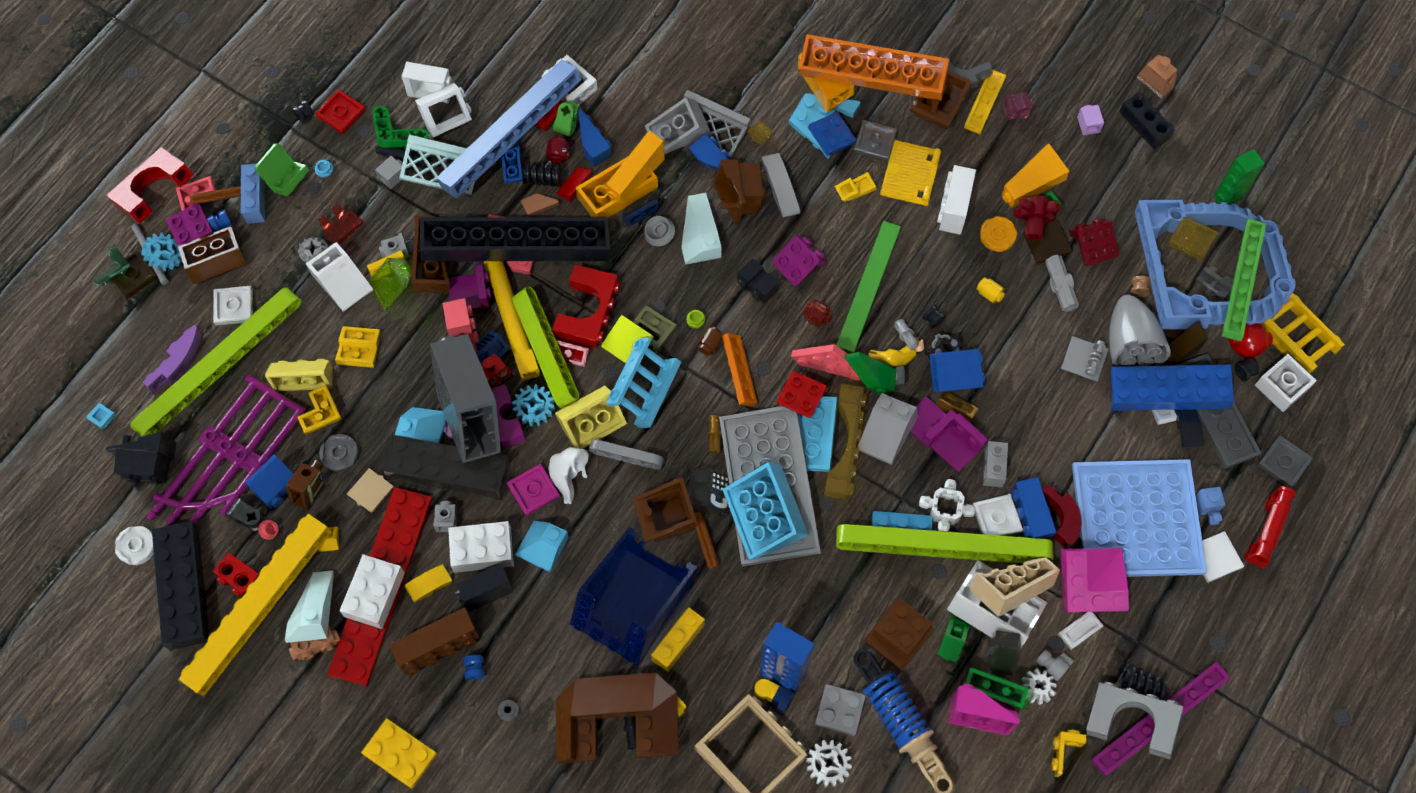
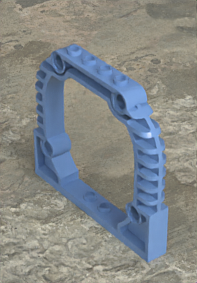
M1183 200L1138 201L1135 216L1162 329H1189L1198 322L1201 323L1203 329H1207L1209 324H1224L1229 303L1209 302L1202 295L1196 294L1190 297L1175 287H1166L1164 265H1161V252L1157 248L1156 239L1165 231L1176 233L1181 230L1182 226L1223 225L1244 231L1247 219L1266 223L1261 253L1270 283L1263 299L1250 301L1246 324L1264 323L1272 319L1280 311L1283 304L1288 303L1296 283L1291 275V265L1287 261V251L1283 247V237L1273 221L1264 220L1259 214L1256 217L1249 208L1244 207L1243 209L1234 203L1227 205L1226 202L1216 204L1215 202L1205 204L1204 202L1199 204H1183Z

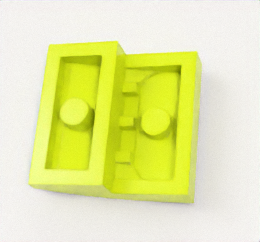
M621 315L601 347L626 363L636 340L647 337L653 339L654 336Z

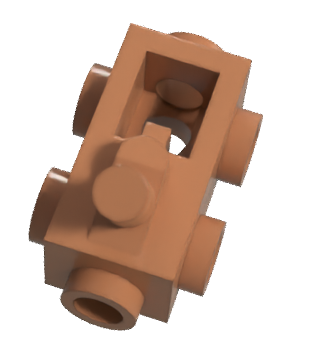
M328 625L327 639L290 642L292 647L289 648V652L293 660L297 658L299 660H308L313 658L314 654L318 652L332 650L333 646L338 645L340 637L337 630H333Z

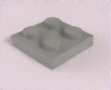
M826 684L815 725L855 736L865 695Z

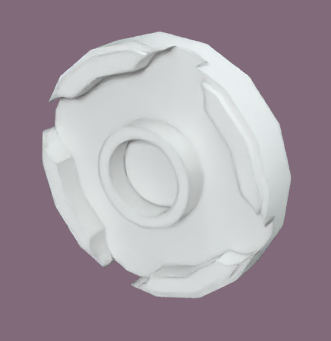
M143 526L128 527L116 538V555L128 565L143 564L154 554L152 532Z

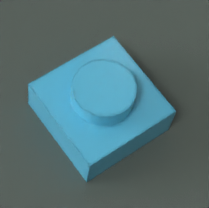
M98 403L86 418L104 430L116 414L101 403Z

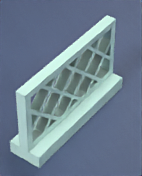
M409 135L399 179L442 189L439 182H435L438 181L436 179L438 176L433 168L442 164L444 169H446L447 166L444 161L448 159L456 160L467 148ZM410 150L418 151L421 157L412 161L409 156ZM435 155L439 161L430 165L426 157ZM424 160L428 167L420 172L415 164ZM413 166L417 172L412 177L404 175L405 169ZM429 170L435 177L430 181L425 180L422 174ZM474 183L469 187V190H465L462 194L471 196Z

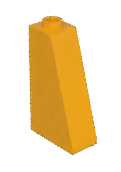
M802 53L798 56V70ZM803 76L826 112H829L854 95V85Z
M651 131L643 137L606 184L607 195L613 201L617 200L622 204L665 160L664 141Z
M1048 144L1004 186L1002 198L1005 203H1008L1013 208L1019 205L1020 198L1036 196L1064 182L1070 171L1051 145Z

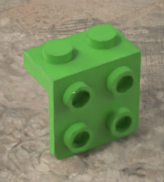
M278 143L273 144L254 168L273 192L286 197L293 192L297 184L304 179L309 171L306 165L294 162Z

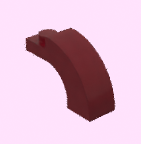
M1047 484L1042 489L1046 503L1056 511L1060 519V528L1053 539L1064 549H1070L1080 534V510L1068 492L1061 497L1057 489Z

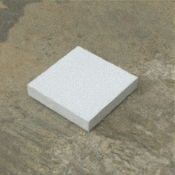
M252 286L214 289L215 326L244 323L253 315Z
M1011 494L973 503L982 534L1009 536L1023 531Z
M1225 531L1202 540L1207 570L1204 577L1207 583L1244 567Z

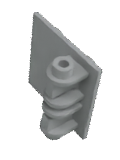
M1072 336L1061 369L1098 382L1108 352L1105 342L1099 340L1094 344Z

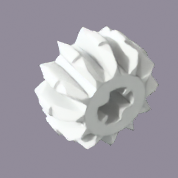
M1035 669L1034 674L1028 671L1027 677H1023L1021 680L1024 683L1022 686L1034 690L1031 703L1036 699L1039 705L1043 703V700L1048 703L1051 700L1050 696L1056 694L1052 689L1056 688L1057 685L1050 683L1054 677L1049 676L1047 678V671L1045 670L1042 674H1040L1039 669ZM1039 684H1040V685L1042 686L1041 689H1040V688H1038V689L1035 688V685H1039Z

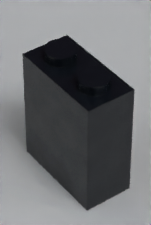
M502 564L456 583L458 590L455 591L462 608L467 607L469 612L513 593Z

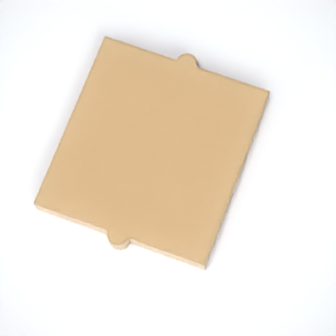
M369 468L347 495L355 500L358 506H363L373 513L394 486L387 482L383 475L379 476Z

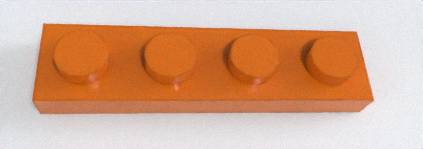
M726 333L722 337L739 405L753 407L758 403L741 336Z

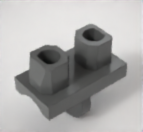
M1213 265L1208 268L1205 266L1195 281L1207 288L1204 294L1208 295L1210 292H1213L1222 299H1225L1232 289L1233 279L1229 276H1224V278L1217 274L1219 272L1218 269Z

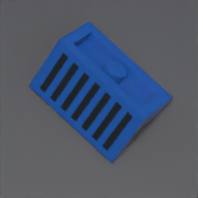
M489 331L476 343L477 351L475 352L479 362L482 363L485 358L490 357L492 354H496L500 358L509 349V346L499 334Z

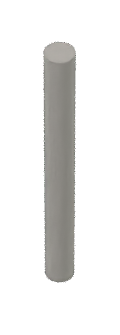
M133 224L131 228L142 247L143 243L146 242V238L139 225ZM153 265L152 267L161 284H167L169 281L162 268L159 267L158 270H155L156 266Z

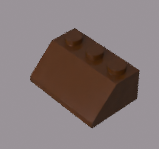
M231 226L178 246L184 268L193 285L247 264Z

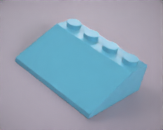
M767 462L722 489L749 560H754L785 548L809 536L780 464Z

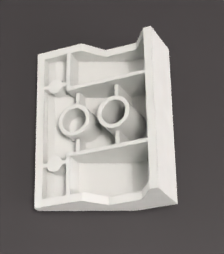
M977 560L947 610L1018 654L1048 602L1035 596L998 617L970 591L977 573L983 572V574H987L993 570Z

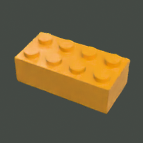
M626 157L577 186V198L592 218H609L658 188L657 176L652 172L622 204L617 200L613 201L607 195L606 184L628 158Z

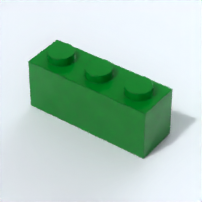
M970 668L965 684L975 686V689L981 690L989 697L1026 710L1029 709L1034 690L974 668Z

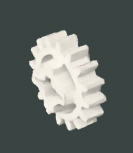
M825 740L822 741L821 747L815 744L814 748L816 751H809L812 758L806 759V762L811 764L807 767V771L813 772L810 778L817 777L816 784L823 781L824 787H827L829 782L835 787L837 780L842 784L844 782L842 776H849L846 769L852 768V765L847 764L851 760V756H845L848 750H841V743L834 746L833 740H831L829 745L826 744ZM825 750H831V753L823 754L820 752ZM838 755L842 759L843 767L841 764L838 763ZM830 759L833 761V766H829V768H827L825 765L826 762H828ZM815 761L820 765V772L816 769ZM831 773H834V774L837 775V776H834V777H826L827 774H831Z

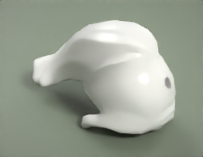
M567 448L561 453L554 454L550 459L548 466L550 478L564 496L565 504L573 502L574 488L571 480L577 476L579 471H582V476L587 478L585 466L588 462L589 454L584 449Z

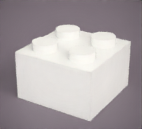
M1287 354L1266 372L1255 386L1284 412L1306 393L1317 380Z

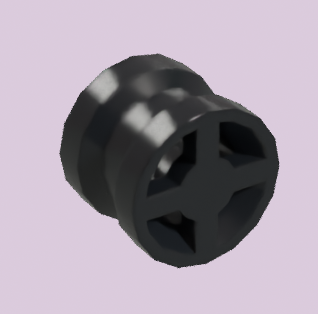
M304 100L300 102L298 107L292 108L293 113L302 123L306 121V118L315 115L312 108Z
M933 305L924 313L922 318L928 321L930 327L934 329L943 322L946 315L940 313L938 307Z
M1247 358L1243 363H1238L1234 367L1236 375L1242 381L1249 380L1250 376H1256L1260 371L1257 363L1252 358Z

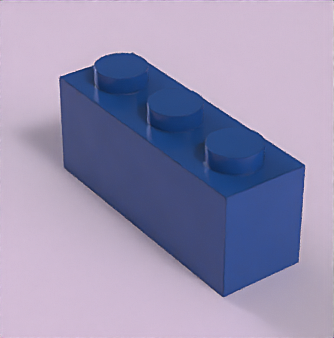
M1038 477L1015 482L1011 490V496L1013 501L1017 503V514L1024 524V536L1026 538L1038 539L1053 538L1056 530Z

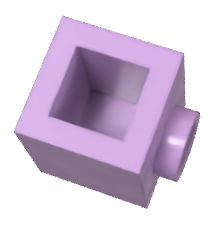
M1087 105L1080 109L1077 118L1082 134L1100 133L1104 121L1099 105Z

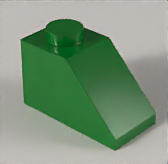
M951 616L937 655L945 660L957 662L970 624Z

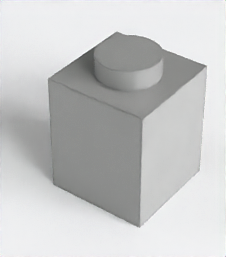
M390 156L375 169L378 179L389 189H392L401 181L399 177L403 163L399 159L395 160Z

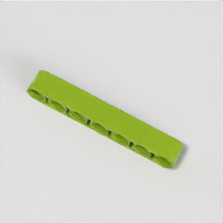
M527 286L514 295L512 301L557 406L563 409L578 400L579 393L538 296L531 287Z

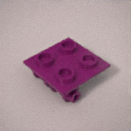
M199 203L166 219L178 246L213 232Z

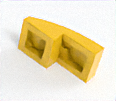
M868 172L853 180L849 178L835 186L843 202L856 199L877 189Z
M442 564L407 583L405 588L415 603L431 596L434 591L450 585L452 579Z

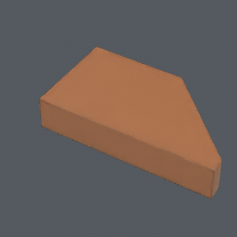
M535 194L520 200L528 218L559 205L558 200L541 194Z

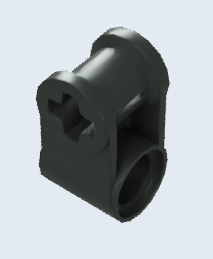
M240 498L234 501L225 514L236 523L242 524L255 532L259 531L260 523L265 521V518L257 509Z

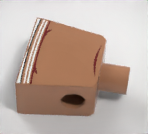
M1157 55L1144 67L1137 78L1160 98H1163L1174 88L1177 69L1170 64L1171 61L1168 57Z

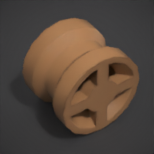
M1147 276L1133 277L1131 294L1135 297L1149 296L1150 278Z

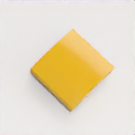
M343 326L338 340L339 349L335 359L336 365L374 368L380 340V329Z

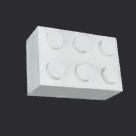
M954 165L953 171H949L937 221L941 223L939 230L961 235L976 169Z
M508 521L448 528L450 563L454 573L490 569L499 564H502L503 567L514 566L511 527Z
M362 555L340 608L341 614L345 618L383 629L405 574L401 566Z

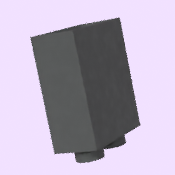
M469 335L448 336L438 342L431 343L430 351L437 398L462 462L465 463L501 453L496 400Z

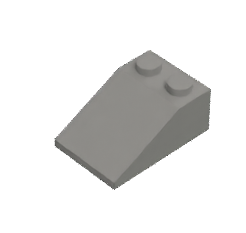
M687 97L645 125L647 132H653L664 141V154L694 143L704 134L710 132L698 102Z
M881 393L871 412L857 450L892 465L918 419L917 407Z

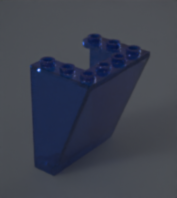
M629 527L578 590L570 625L577 631L590 636L592 640L600 642L610 651L623 656L628 662L638 666L692 582L697 566L688 562L684 569H680L682 565L680 563L675 567L643 549V541L637 544L634 540L637 531Z

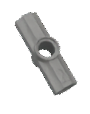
M1051 256L1045 261L1051 277V289L1053 293L1057 294L1062 311H1072L1079 306L1073 290L1074 281L1072 275L1067 273L1062 256Z

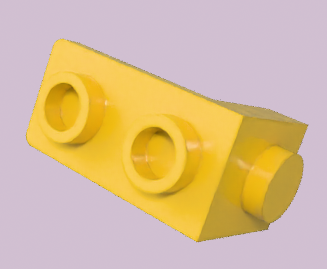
M1068 730L1067 732H1060L1057 737H1054L1053 749L1056 750V756L1052 759L1051 769L1054 771L1055 777H1059L1063 773L1064 745L1082 747L1086 744V735L1080 734V731Z

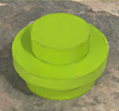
M693 310L687 315V324L692 328H700L705 323V315L699 310Z

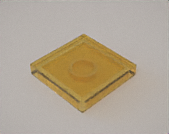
M1183 217L1167 245L1202 261L1218 232Z

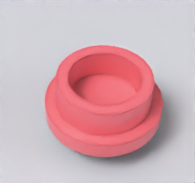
M265 520L260 523L258 530L263 539L270 540L276 537L279 528L272 520Z

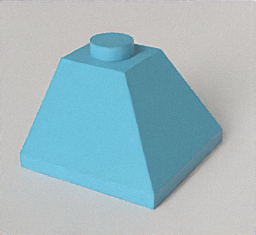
M412 407L400 417L395 435L403 444L439 448L446 425V418L443 411Z
M533 521L515 556L551 572L569 539L568 533L551 523Z

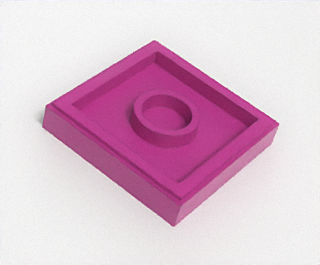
M541 463L507 482V486L525 516L530 515L560 497Z

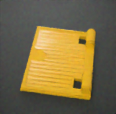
M894 140L880 195L928 206L941 150ZM927 155L933 156L932 161L926 160ZM918 191L924 192L922 198L917 197Z

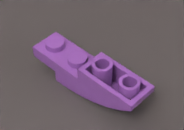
M195 325L187 329L177 341L169 346L166 352L170 357L162 361L160 366L143 381V384L153 394L167 381L172 385L177 382L192 363L202 338L201 332Z

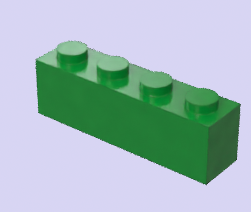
M1254 149L1235 158L1214 194L1218 204L1226 202L1227 205L1236 204L1242 201L1265 164Z

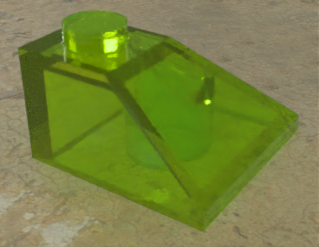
M387 258L369 280L383 310H387L405 290L412 276V271L405 258Z

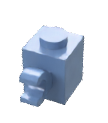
M1221 488L1201 489L1196 495L1199 515L1208 514L1210 525H1217L1219 521H1222L1220 511L1225 506Z

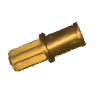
M716 415L708 417L709 432H707V436L709 437V452L711 454L720 453V437H722V432L720 431V416H717L716 419Z

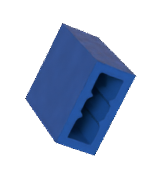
M980 349L929 354L933 392L984 387L985 376L981 368L983 357Z

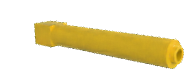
M483 261L486 271H488L489 281L521 380L523 382L539 377L540 373L533 350L512 301L514 294L503 261Z

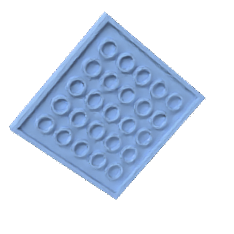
M1190 459L1073 462L1072 471L1076 504L1081 514L1080 538L1082 549L1122 548L1126 577L1205 575L1207 573Z

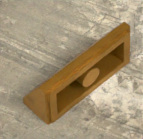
M944 391L936 403L944 413L947 414L953 410L957 415L960 413L969 423L978 411L977 407L949 391Z

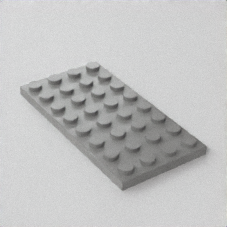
M780 406L719 417L729 485L767 462L780 464L809 536L790 546L754 560H749L736 527L742 567L820 554L797 413Z

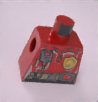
M492 354L480 363L491 389L502 385L514 376L496 354Z

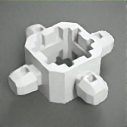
M948 479L945 482L944 488L935 491L933 499L930 496L920 497L919 506L925 509L931 508L930 516H932L934 522H938V531L948 532L950 525L959 522L962 514L964 517H973L975 513L973 505H963L964 496L960 491H956L955 480ZM941 497L947 500L954 499V502H957L956 514H953V516L947 513L940 514V511H937L938 499H941Z

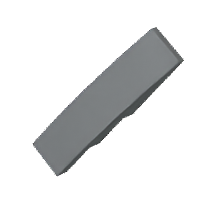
M780 154L763 156L762 163L767 172V179L782 217L799 214L800 208Z

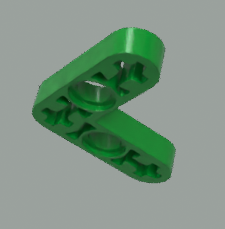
M384 106L373 108L372 119L375 137L380 147H407L408 139L401 140L399 137L408 138L409 135L429 139V132L425 129L392 130L389 110ZM379 125H385V126H387V127H386V128H380V127H378V126H379Z

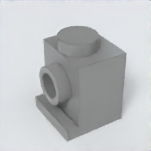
M399 233L396 237L381 241L382 246L379 247L382 258L400 250L404 258L409 257L402 233Z
M441 501L440 505H435L433 526L436 532H449L448 528L457 526V508L450 501ZM442 513H448L445 517L441 516Z

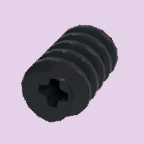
M529 162L526 163L523 171V184L527 181L529 185L535 182V185L539 186L542 181V185L546 186L549 181L551 187L554 186L555 182L557 187H560L562 171L559 169L558 164L552 169L551 163L548 164L547 168L544 167V163H541L540 168L537 167L536 162H534L533 167H530Z
M1130 664L1126 668L1119 683V687L1127 683L1126 688L1134 686V690L1137 692L1140 689L1142 690V695L1146 696L1147 693L1157 696L1159 700L1163 699L1167 686L1166 678L1162 677L1159 679L1157 674L1151 676L1150 671L1143 673L1141 667L1135 670L1134 664Z

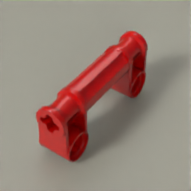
M1280 486L1269 496L1264 510L1269 511L1260 538L1249 547L1245 555V561L1262 569H1265L1270 563L1271 552L1276 548L1279 536L1291 509V500L1296 496V492L1293 489Z

